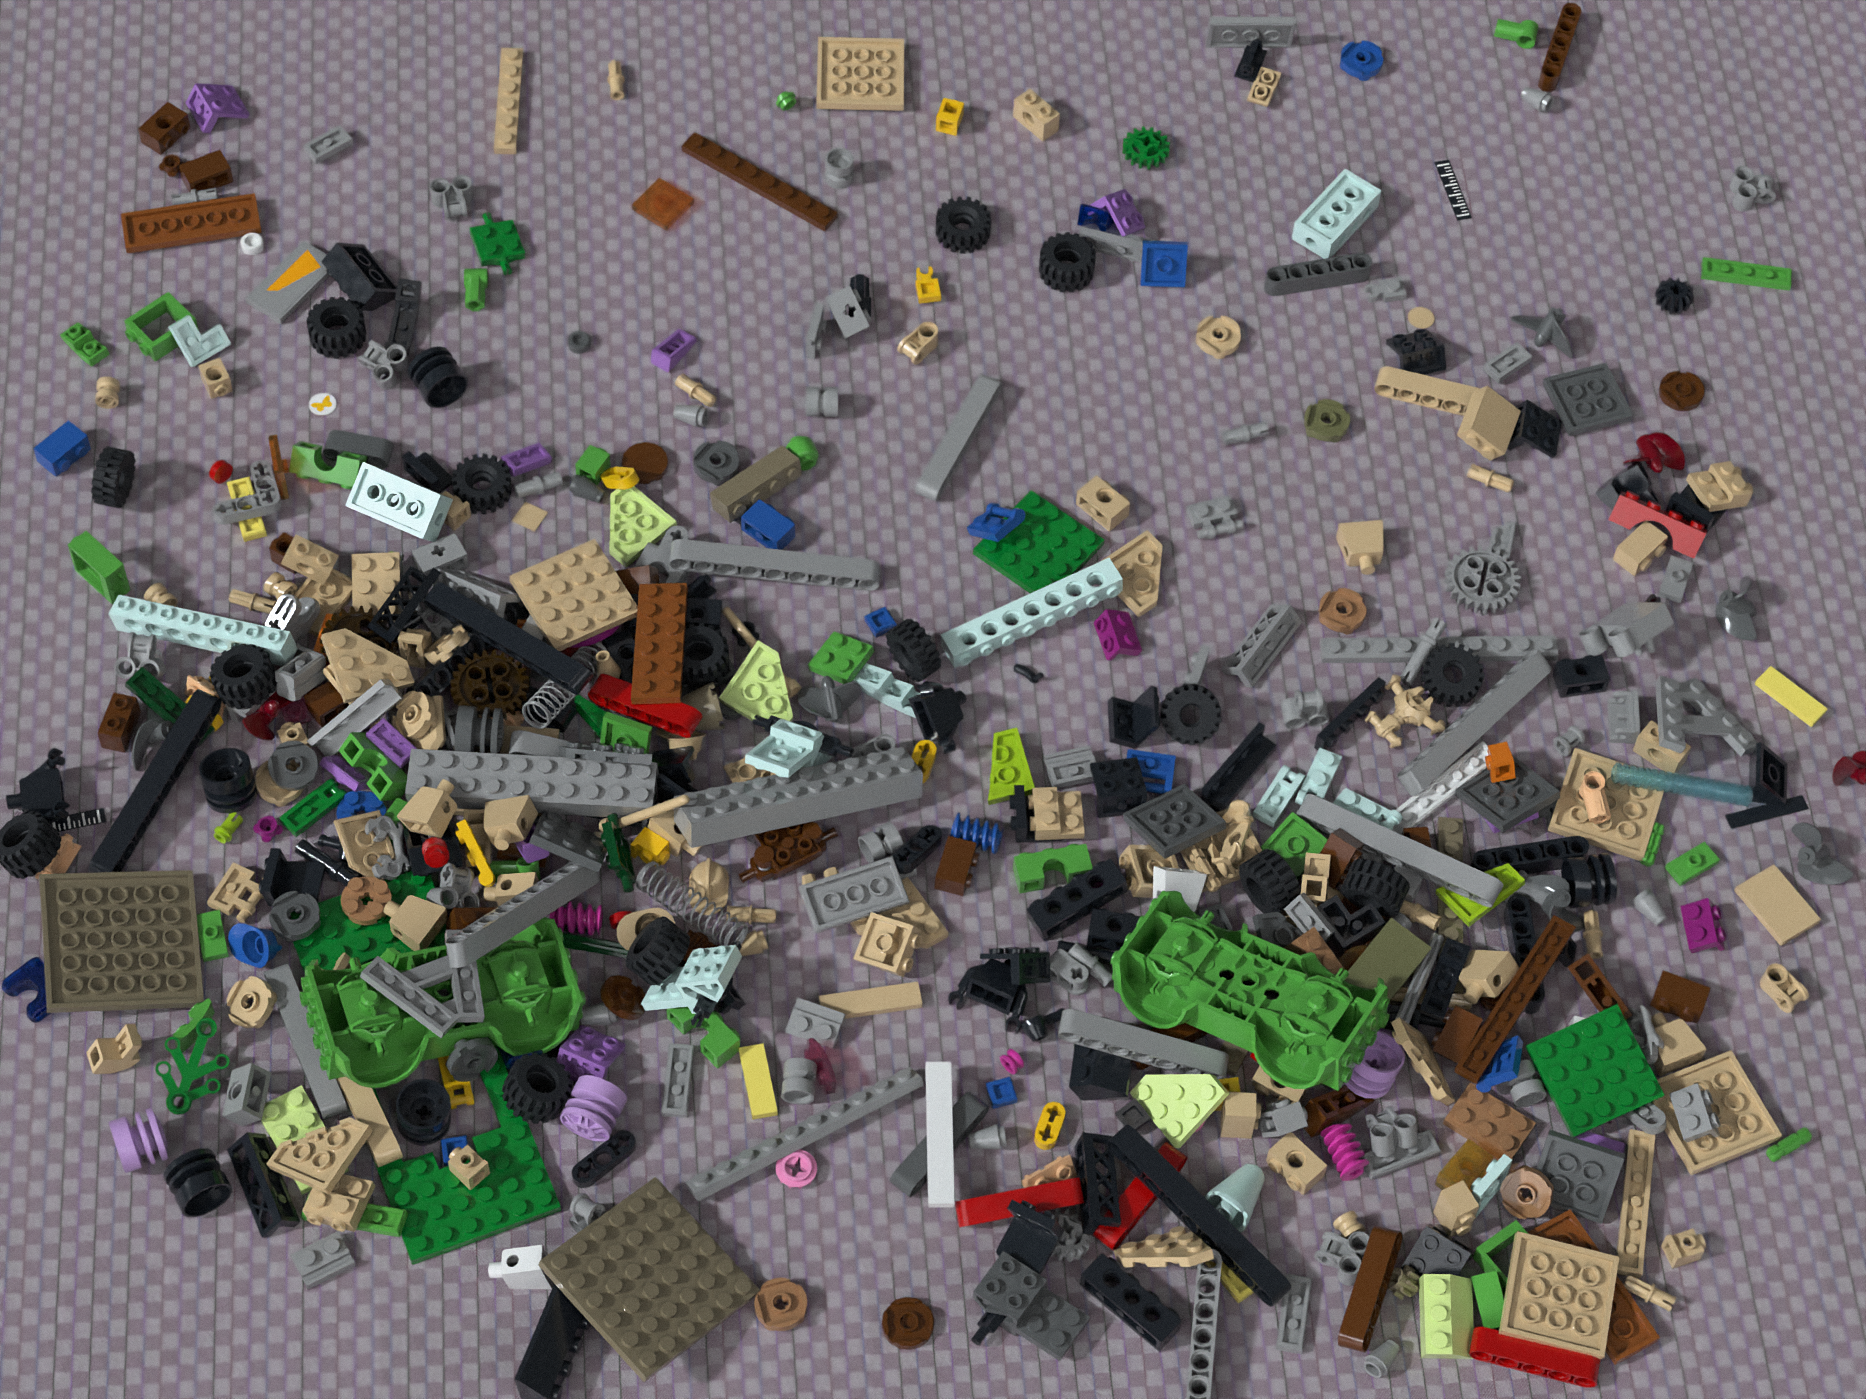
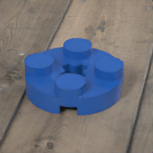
M1364 40L1361 43L1354 44L1355 41L1346 44L1340 56V68L1361 81H1368L1370 77L1377 75L1381 71L1383 66L1382 51L1376 44Z
M350 791L345 794L344 799L339 803L336 816L337 819L355 816L359 811L368 813L380 810L381 815L384 816L386 807L383 801H380L372 792Z

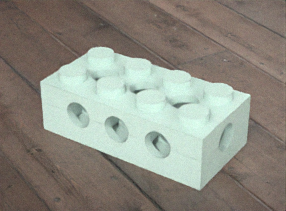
M1344 169L1295 221L1292 239L1324 259L1331 258L1378 208L1381 190Z
M363 462L345 506L419 538L435 542L453 499Z

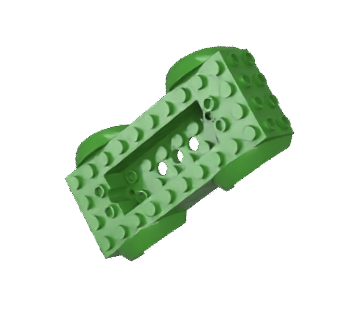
M1163 890L1158 898H1154L1145 916L1142 915L1139 918L1134 931L1127 934L1123 946L1119 951L1116 950L1111 958L1114 991L1120 994L1125 1006L1137 1019L1149 1026L1163 1029L1187 1023L1254 1053L1257 1062L1266 1074L1286 1087L1307 1089L1324 1084L1339 1091L1344 1082H1349L1353 1068L1356 1064H1361L1365 1056V1050L1368 1046L1374 1044L1377 1032L1380 1028H1384L1389 1020L1387 1007L1390 999L1387 998L1388 987L1385 986L1383 979L1378 978L1377 986L1372 989L1352 985L1345 981L1349 975L1346 969L1343 971V968H1340L1337 974L1334 975L1321 964L1315 953L1309 952L1300 956L1249 934L1248 926L1245 923L1242 924V929L1237 931L1226 930L1211 924L1210 922L1214 918V914L1206 910L1202 917L1198 916L1185 903L1182 894L1178 891ZM1222 971H1227L1234 974V977L1226 980V978L1220 977L1219 974ZM1244 981H1250V982H1253V983H1255V984H1254V985H1251V986H1247V985H1244L1243 982H1244ZM1271 990L1278 993L1279 997L1270 1000L1264 994L1266 991Z
M544 917L477 959L484 1020L483 1022L456 1023L442 1038L360 978L361 972L371 962L361 965L360 959L355 957L354 961L353 957L348 961L351 967L349 969L326 970L318 966V959L312 960L309 966L305 967V977H301L303 991L300 992V1001L302 1007L306 1006L308 1011L306 1013L308 1027H313L314 1030L313 1044L315 1049H319L321 1053L319 1056L321 1070H326L329 1080L347 1077L360 1086L379 1088L396 1084L407 1078L416 1070L421 1061L449 1056L455 1050L454 1045L462 1039L469 1041L488 1037L494 1046H498L507 1053L522 1057L525 1054L530 1056L531 1053L535 1052L540 1055L557 1047L570 1031L578 1029L579 1021L583 1018L582 1007L586 1004L584 991L579 990L577 971L572 969L570 965L571 956L569 949L564 948L562 929L557 928L554 919ZM446 945L400 953L391 947L387 948L380 958L402 973L447 956ZM451 979L423 989L441 1004L454 999ZM446 989L451 994L448 996H441L438 994L437 991Z

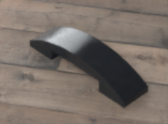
M399 278L388 342L385 343L384 347L386 350L391 345L399 344L405 348L409 356L420 306L421 281ZM396 355L393 361H399L403 356Z
M1447 937L1419 1009L1420 1013L1443 1022L1459 975L1470 951V946Z

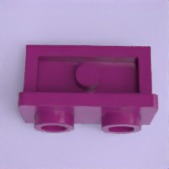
M1106 609L1094 621L1106 660L1112 661L1118 654L1138 656L1142 652L1129 612Z
M1705 898L1680 906L1688 947L1692 954L1712 947H1717L1719 951L1725 950L1724 941L1727 940L1724 928L1720 927L1719 919H1722V914L1718 905H1714L1709 898Z

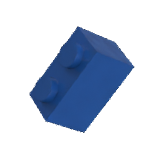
M68 420L33 449L37 462L57 477L62 472L67 471L79 458L84 457L91 450L88 436Z
M760 499L741 516V530L766 548L783 550L795 538V524L792 519L783 516L771 504H766Z

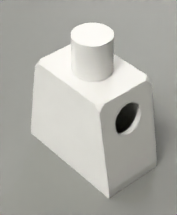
M1154 866L1153 899L1158 898L1163 890L1178 891L1182 894L1185 903L1195 912L1207 874L1191 869Z
M543 1245L505 1249L502 1251V1261L490 1262L488 1266L489 1277L503 1278L510 1289H552L553 1283L538 1266L540 1260L548 1255Z

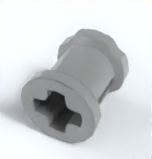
M1574 725L1570 726L1561 737L1557 736L1553 739L1555 749L1563 756H1568L1574 747L1585 742L1583 732Z

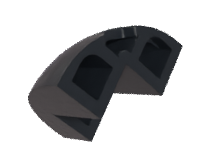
M1634 462L1617 473L1595 493L1612 510L1621 492L1626 493L1627 491L1638 494L1640 496L1639 499L1647 503L1651 500L1660 504L1658 496L1652 489V482L1641 462Z

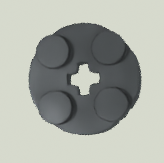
M717 440V443L710 444V441L703 443L694 453V472L702 480L713 483L716 486H721L733 478L739 470L740 459L737 449L732 444ZM712 460H721V464H712Z
M300 741L281 743L276 747V750L270 755L268 760L270 776L281 789L301 790L312 784L318 773L319 765L315 752ZM291 760H295L297 764L300 763V767L296 771L286 768V766L290 765Z
M290 891L282 894L274 901L271 914L269 913V921L274 932L287 942L306 938L321 925V912L318 903L313 896L307 893L305 895L298 894L297 891ZM292 912L302 913L298 919H290Z
M488 1037L469 1041L462 1039L454 1045L455 1050L449 1055L446 1067L455 1080L459 1082L472 1081L480 1077L478 1075L479 1072L484 1069L488 1072L497 1062L498 1053Z

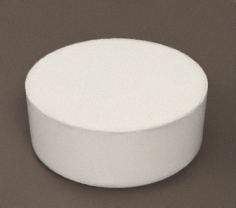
M247 233L241 238V248L245 254L256 255L264 248L263 238L257 233Z

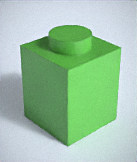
M589 445L575 464L576 475H585L598 486L602 480L601 474L611 468L610 454L602 448Z

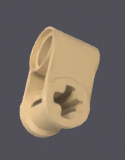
M923 322L911 334L901 340L897 351L908 356L914 365L919 364L938 346L937 325L933 322Z
M1774 963L1769 965L1760 979L1762 990L1786 1013L1792 1012L1797 1003L1805 1001L1809 997L1804 985L1798 982L1781 964ZM1770 976L1775 977L1778 981L1772 980Z

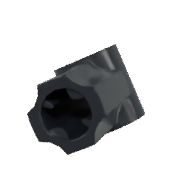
M856 274L850 278V287L852 290L856 288L862 300L858 302L861 309H866L871 317L869 278L864 274ZM849 308L850 317H854L853 312L855 311V308Z

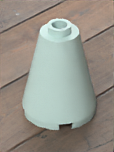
M1245 1164L1206 1193L1204 1197L1241 1233L1248 1226L1265 1176L1257 1165Z

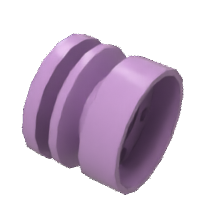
M1379 1030L1374 1044L1368 1046L1365 1050V1056L1361 1064H1356L1353 1068L1351 1079L1348 1083H1345L1347 1088L1364 1098L1376 1099L1384 1096L1391 1089L1396 1076L1404 1064L1405 1053L1403 1047L1396 1043L1393 1036Z
M591 1075L580 1076L572 1090V1099L567 1101L560 1120L570 1131L585 1139L597 1142L607 1141L616 1125L615 1118L620 1117L627 1097L620 1088L609 1081Z
M152 1107L145 1109L149 1121L142 1122L140 1113H135L136 1125L134 1126L130 1125L125 1116L109 1121L125 1173L142 1168L141 1156L145 1154L151 1164H155L153 1152L159 1150L162 1161L168 1159L166 1136L161 1121L153 1112Z

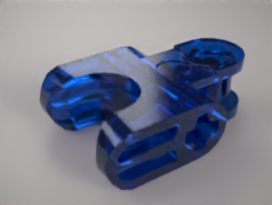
M34 957L3 980L2 990L11 997L18 996L27 990L38 991L36 998L26 1008L27 1018L33 1023H38L51 1013H47L44 962L40 957Z

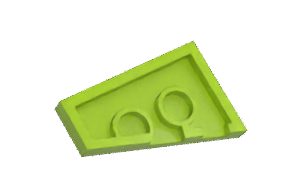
M1017 727L994 733L990 789L988 794L989 805L1009 800V795H1013L1014 785H1024L1025 796L1032 794V788H1035Z
M1509 863L1484 872L1497 878L1504 885L1491 908L1478 904L1444 887L1436 889L1435 894L1470 927L1525 885V879Z

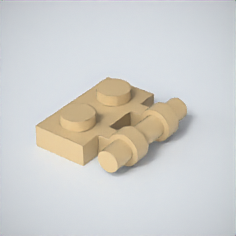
M233 862L208 899V906L215 910H220V912L228 916L236 908L240 910L236 919L245 923L247 918L251 917L256 911L255 906L259 900L264 899L259 892V883L253 882L256 878L255 872ZM246 891H249L252 894L246 902L242 900V897Z

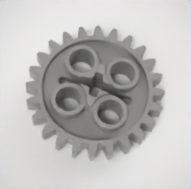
M1479 545L1476 551L1472 546H1469L1468 553L1461 549L1459 555L1454 554L1453 559L1449 560L1444 574V584H1447L1446 592H1451L1450 599L1458 598V606L1463 603L1466 604V611L1473 607L1474 614L1479 609H1482L1484 615H1486L1488 609L1493 614H1496L1497 607L1504 611L1506 605L1511 606L1513 599L1516 600L1521 587V576L1518 575L1519 568H1513L1514 560L1507 562L1508 554L1501 557L1499 549L1493 553L1491 552V546L1486 551L1483 550L1481 545ZM1487 564L1488 567L1484 580V586L1482 589L1481 596H1479L1477 592L1481 580L1483 565Z

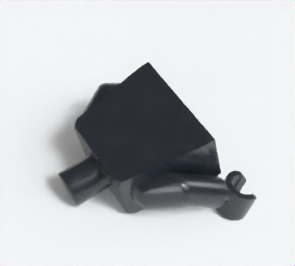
M925 681L922 685H917L921 694L910 697L909 702L924 740H940L938 745L943 746V753L945 755L956 750L953 736L958 728V723L964 718L960 706L966 703L967 698L961 690L955 692L952 687H943L941 683Z
M52 748L48 753V759L39 768L19 780L20 793L6 795L8 810L22 808L23 812L35 811L40 813L50 824L57 820L68 818L69 812L65 809L70 807V805L64 801L63 781L59 768H56L57 765L62 766L66 762L65 758L60 756L63 754V751Z
M989 959L985 964L967 969L957 986L959 987L958 991L951 992L948 996L949 1005H951L954 999H960L956 1005L957 1010H960L964 1006L963 995L966 992V997L1006 1015H1009L1011 1012L1013 1014L1012 1017L1006 1020L1005 1031H1007L1008 1025L1013 1023L1017 1026L1016 1035L1020 1030L1021 1023L1019 1017L1023 1016L1028 993L1025 984H1011V959H1007L1004 962Z

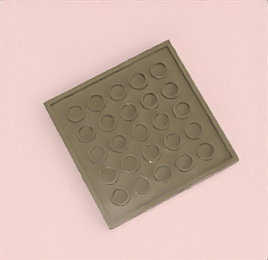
M193 870L39 874L47 1013L192 1008L196 1003L204 1001Z
M656 1177L545 1256L538 1264L544 1273L643 1382H646L750 1302L760 1291L752 1280Z

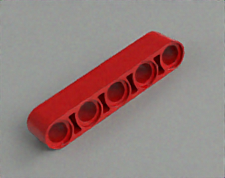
M600 674L588 692L589 699L597 705L684 738L692 736L703 718L699 710L682 702L632 704V684L607 674Z
M1165 1142L1158 1150L1178 1172L1181 1171L1188 1159V1156L1168 1142ZM1136 1177L1119 1197L1120 1226L1098 1225L1092 1236L1114 1251L1158 1198ZM1108 1210L1103 1217L1113 1218L1112 1212Z
M1080 1177L955 1201V1209L960 1228L1014 1217L1007 1209L1011 1200L1018 1203L1024 1200L1035 1206V1211L1037 1212L1085 1202Z
M1475 1327L1469 1352L1470 1357L1479 1361L1581 1387L1592 1388L1597 1386L1601 1359L1583 1353L1499 1334V1330Z

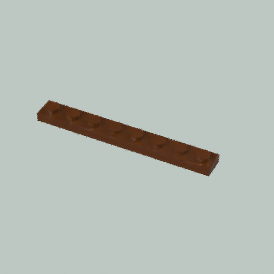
M696 132L682 144V152L824 232L838 218V212Z
M1555 915L1552 917L1455 1067V1073L1477 1085L1574 934L1575 926Z

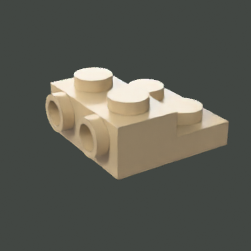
M1731 461L1711 464L1708 471L1689 473L1686 479L1709 512L1747 506L1753 494L1751 483L1744 481L1741 477V469L1738 466L1734 467Z
M1057 787L1032 788V795L1027 796L1028 810L1033 812V816H1029L1030 831H1034L1035 840L1084 838L1081 791L1057 792Z
M1129 845L1119 858V865L1121 869H1125L1128 890H1131L1132 897L1153 898L1154 866L1179 868L1175 854L1164 859L1150 845Z
M871 912L853 959L879 968L882 971L904 977L905 973L910 972L913 967V959L911 957L914 949H918L921 946V930L913 925Z
M343 1174L330 1194L312 1188L302 1211L307 1221L317 1226L325 1224L337 1231L344 1232L349 1230L355 1232L374 1191L375 1184L370 1180Z

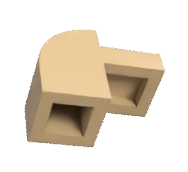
M485 809L463 811V820L466 819L490 865L492 843L484 830ZM465 843L466 867H472L466 855L470 851Z
M1306 853L1301 893L1305 892L1314 903H1324L1327 901L1331 855Z
M126 1024L116 1038H97L86 1052L93 1074L115 1073L128 1069L139 1062L138 1050L142 1046V1039L138 1034L135 1024Z

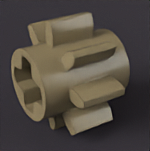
M1405 1265L1403 1270L1397 1267L1393 1270L1388 1289L1401 1300L1405 1295L1411 1298L1419 1290L1418 1279L1420 1275L1416 1274L1415 1270L1408 1265Z

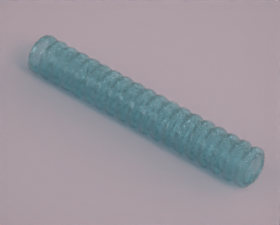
M1616 762L1611 772V779L1614 784L1620 783L1625 785L1627 783L1630 787L1634 785L1636 788H1639L1641 786L1642 789H1656L1659 792L1663 790L1664 793L1670 791L1671 794H1684L1687 797L1692 795L1693 798L1699 796L1700 799L1706 798L1707 800L1713 799L1715 802L1735 803L1738 806L1742 804L1744 807H1748L1753 798L1750 785L1730 784L1727 781L1723 783L1722 780L1701 779L1699 776L1694 778L1693 775H1688L1687 777L1686 774L1680 775L1677 772L1673 774L1671 771L1665 773L1664 770L1658 772L1657 769L1651 770L1648 767L1644 769L1642 766L1636 768L1635 765H1631L1629 767L1628 764L1622 765L1620 762Z

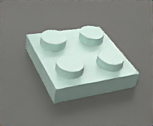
M1505 1154L1498 1161L1494 1159L1486 1169L1487 1174L1483 1178L1478 1177L1470 1188L1472 1195L1479 1204L1476 1217L1499 1192L1502 1181L1510 1171L1512 1159Z

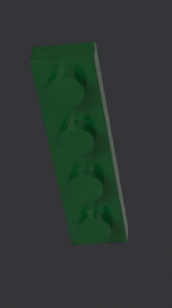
M141 667L125 682L126 688L165 721H171L173 725L186 706L185 702L144 667ZM211 725L197 748L215 732V728Z

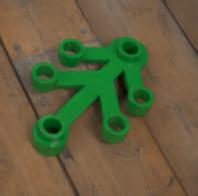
M203 1018L197 1023L196 1033L198 1037L188 1064L180 1049L179 1039L169 1037L165 1041L164 1047L171 1053L182 1076L179 1088L170 1073L171 1065L167 1061H161L155 1067L156 1074L162 1077L169 1092L166 1098V1107L175 1115L185 1114L191 1108L192 1101L207 1094H215L220 1090L221 1084L219 1080L210 1078L206 1081L205 1085L189 1091L192 1081L217 1069L224 1070L230 1063L227 1055L218 1054L214 1060L198 1067L207 1040L212 1038L217 1031V1025L211 1018ZM208 1024L211 1027V1032L208 1034L201 1031L202 1025ZM175 1040L177 1048L170 1049L167 1045L168 1041ZM219 1057H224L226 1059L227 1063L225 1066H219L217 1064V1059ZM161 1064H165L168 1066V1072L162 1074L159 1072L158 1067ZM214 1081L217 1083L218 1087L215 1091L208 1089L209 1082ZM181 1097L184 1100V1104L181 1107L175 1106V1098Z

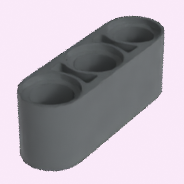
M332 430L329 432L323 454L326 458L337 461V456L344 451L367 456V464L385 469L389 465L394 444L385 438Z

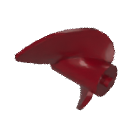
M1654 432L1640 436L1636 440L1639 453L1633 459L1622 463L1626 466L1633 462L1645 461L1647 467L1655 473H1661L1663 466L1682 471L1685 466V456L1679 444L1672 437L1664 433Z
M275 691L253 714L243 718L242 722L253 736L261 740L272 741L275 735L268 726L278 716L279 709L293 701L279 696L277 691Z
M1858 751L1852 757L1844 756L1836 763L1832 773V781L1835 786L1842 785L1847 777L1861 785L1866 784V751Z

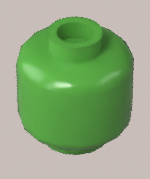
M795 436L786 446V449L800 459L802 471L809 470L816 465L819 453L810 437Z

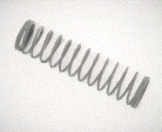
M595 643L601 649L607 651V649L601 643ZM583 646L571 658H575L577 662V658H580L589 668L593 669V679L597 674V671L595 672L597 668H594L597 667V664L589 660L586 654L594 658L595 661L596 658L590 653L585 652L584 649H592L597 653L598 651L592 647ZM548 680L522 707L523 717L528 724L537 729L546 728L576 695L560 686L564 692L569 694V698H565L562 692L554 687V682ZM549 688L554 689L556 694L564 699V703H560L557 697L549 692ZM544 693L549 694L560 707L555 708L552 702L544 697ZM539 698L544 699L554 709L555 713H550L548 708L540 703ZM529 704L533 705L535 712L547 720V723H540L534 719L530 713ZM534 705L539 706L545 712L547 718L540 715ZM526 706L530 717L540 725H536L529 720L525 712Z
M650 862L640 870L636 878V887L639 890L647 893L649 897L655 898L657 902L662 903L664 907L669 908L678 917H682L685 922H690L693 927H698L700 932H705L707 937H712L713 941L719 942L721 946H729L728 942L731 935L737 928L743 926L741 933L733 941L737 942L736 946L739 943H743L748 933L746 923H738L737 917L730 918L729 912L723 913V908H716L715 902L709 903L707 897L701 899L700 892L694 893L693 887L687 888L686 882L680 883L678 877L673 878V874L671 872L666 873L665 868H660L658 863ZM656 865V870L649 879V882L642 887V880L647 870L651 866ZM663 870L664 874L657 885L649 890V887L656 881L659 871ZM671 875V879L664 890L656 895L657 888L664 877ZM677 879V886L671 895L663 900L665 891L669 888L671 882ZM684 884V892L675 903L670 905L672 896L676 893L679 886ZM692 889L691 897L682 908L677 910L680 900L688 890ZM655 890L654 896L651 895L649 892ZM662 894L661 900H658L656 897ZM699 894L698 902L685 915L687 905L695 895ZM669 899L668 905H665L664 902ZM706 899V906L703 908L701 913L695 919L692 920L694 910L698 907L699 903L702 900ZM676 904V910H672L671 907ZM713 904V911L706 921L699 925L702 914L709 905ZM721 909L720 917L712 927L707 929L710 918L715 911ZM683 910V915H680L678 912ZM725 914H728V920L723 928L714 934L715 927ZM690 915V920H687L685 917ZM698 919L697 925H694L692 922ZM735 919V925L730 929L726 937L721 939L728 923ZM705 924L704 930H701L700 926ZM712 929V935H709L707 931ZM720 934L719 940H716L714 936Z

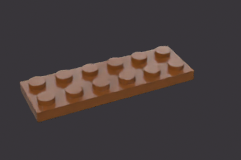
M255 193L121 213L127 254L239 237L247 233H262Z
M687 583L639 584L631 691L632 704L681 703L688 597Z
M1571 1209L1527 1232L1531 1235L1600 1252ZM1616 1276L1605 1350L1614 1365L1655 1344L1660 1339V1336L1618 1276Z

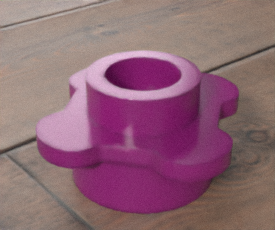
M265 816L253 826V830L262 837L263 842L268 843L275 835L282 834L283 827L277 824L273 816Z

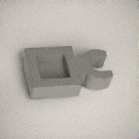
M1401 277L1379 280L1378 286L1376 284L1365 285L1364 292L1373 293L1368 295L1367 300L1370 303L1376 302L1379 298H1383L1384 303L1406 300L1407 293Z

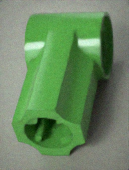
M1498 18L1494 37L1516 41L1519 47L1529 49L1535 45L1539 26L1532 20H1524L1521 23Z
M487 268L464 269L465 308L470 309L472 312H479L485 308L486 289H488Z
M521 857L517 861H492L490 864L496 878V883L500 874L536 872L539 881H541L538 860L527 863Z

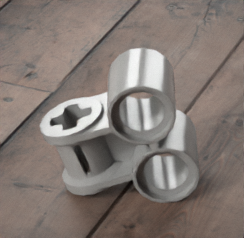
M1738 166L1729 184L1730 190L1735 193L1732 201L1733 207L1738 211L1746 212L1751 209L1753 203L1768 204L1774 201L1776 193L1772 189V176L1766 174L1754 175L1751 168Z
M458 175L452 180V183H449L444 178L434 179L430 183L431 201L436 207L443 208L445 220H448L449 217L460 215L468 217L466 204L473 200L471 178L466 175Z
M370 340L368 343L369 347L357 360L363 366L373 371V377L378 387L383 390H389L395 386L397 381L394 371L405 370L409 366V357L405 348L399 344L391 345L386 350L380 344ZM396 355L403 356L399 361H393ZM384 373L390 374L387 379H379Z
M135 632L129 634L127 642L128 655L118 659L114 665V670L120 678H131L141 667L148 671L147 668L150 663L156 667V674L154 675L156 679L161 678L165 674L166 666L164 662L159 658H155L157 647L156 635L141 636L136 635ZM125 661H129L132 664L133 669L131 673L125 671Z
M1315 688L1314 691L1308 692L1295 690L1294 697L1285 699L1280 703L1284 724L1288 729L1300 728L1305 723L1315 727L1329 722L1325 698L1322 696L1320 688Z
M447 863L441 872L440 887L431 889L427 893L426 900L444 906L450 912H452L453 908H479L480 900L475 893L471 892L474 880L473 870L469 868H456L454 864Z
M1391 1106L1386 1107L1385 1111L1375 1115H1366V1124L1370 1131L1374 1155L1388 1157L1395 1152V1146L1411 1148L1418 1143L1417 1124L1413 1115H1397Z
M580 1193L571 1202L570 1212L573 1216L569 1219V1224L578 1233L605 1214V1206L601 1203H594L587 1194Z
M1357 1231L1346 1239L1333 1232H1324L1322 1236L1323 1243L1320 1250L1315 1252L1314 1258L1323 1265L1338 1269L1337 1277L1342 1284L1347 1286L1354 1285L1369 1235L1365 1232ZM1355 1245H1361V1246H1363L1365 1249H1363V1250H1356V1249L1354 1248V1246H1355ZM1352 1267L1355 1269V1271L1347 1272L1344 1270V1268Z

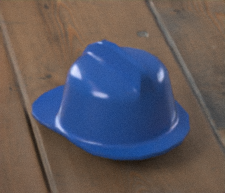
M238 923L229 931L228 943L231 953L239 961L256 968L266 966L268 961L275 958L277 951L282 949V945L277 943L274 933L269 929Z

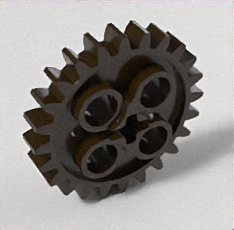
M350 606L348 613L342 608L339 615L334 613L331 620H327L326 628H323L321 634L346 628L397 656L399 654L396 652L399 644L395 643L399 637L398 635L392 643H389L367 627L374 618L372 608L367 613L364 612L363 606H360L357 612L353 606ZM377 620V624L387 631L389 630L387 620ZM360 626L366 627L369 632H364ZM324 646L321 649V653H326Z
M483 650L481 657L473 653V660L466 657V665L458 664L459 672L453 671L454 679L450 680L451 695L454 704L458 705V708L459 705L476 706L478 718L482 717L485 707H490L491 718H493L495 708H502L503 719L507 720L506 713L509 712L512 715H516L515 707L522 709V701L528 700L526 693L530 692L528 685L530 681L529 676H527V670L522 668L521 662H515V659L512 657L506 658L504 652L497 656L496 650H493L491 655H488L486 650ZM486 669H490L495 698L494 704L490 703ZM503 693H508L506 696H500ZM478 697H483L481 700H476Z

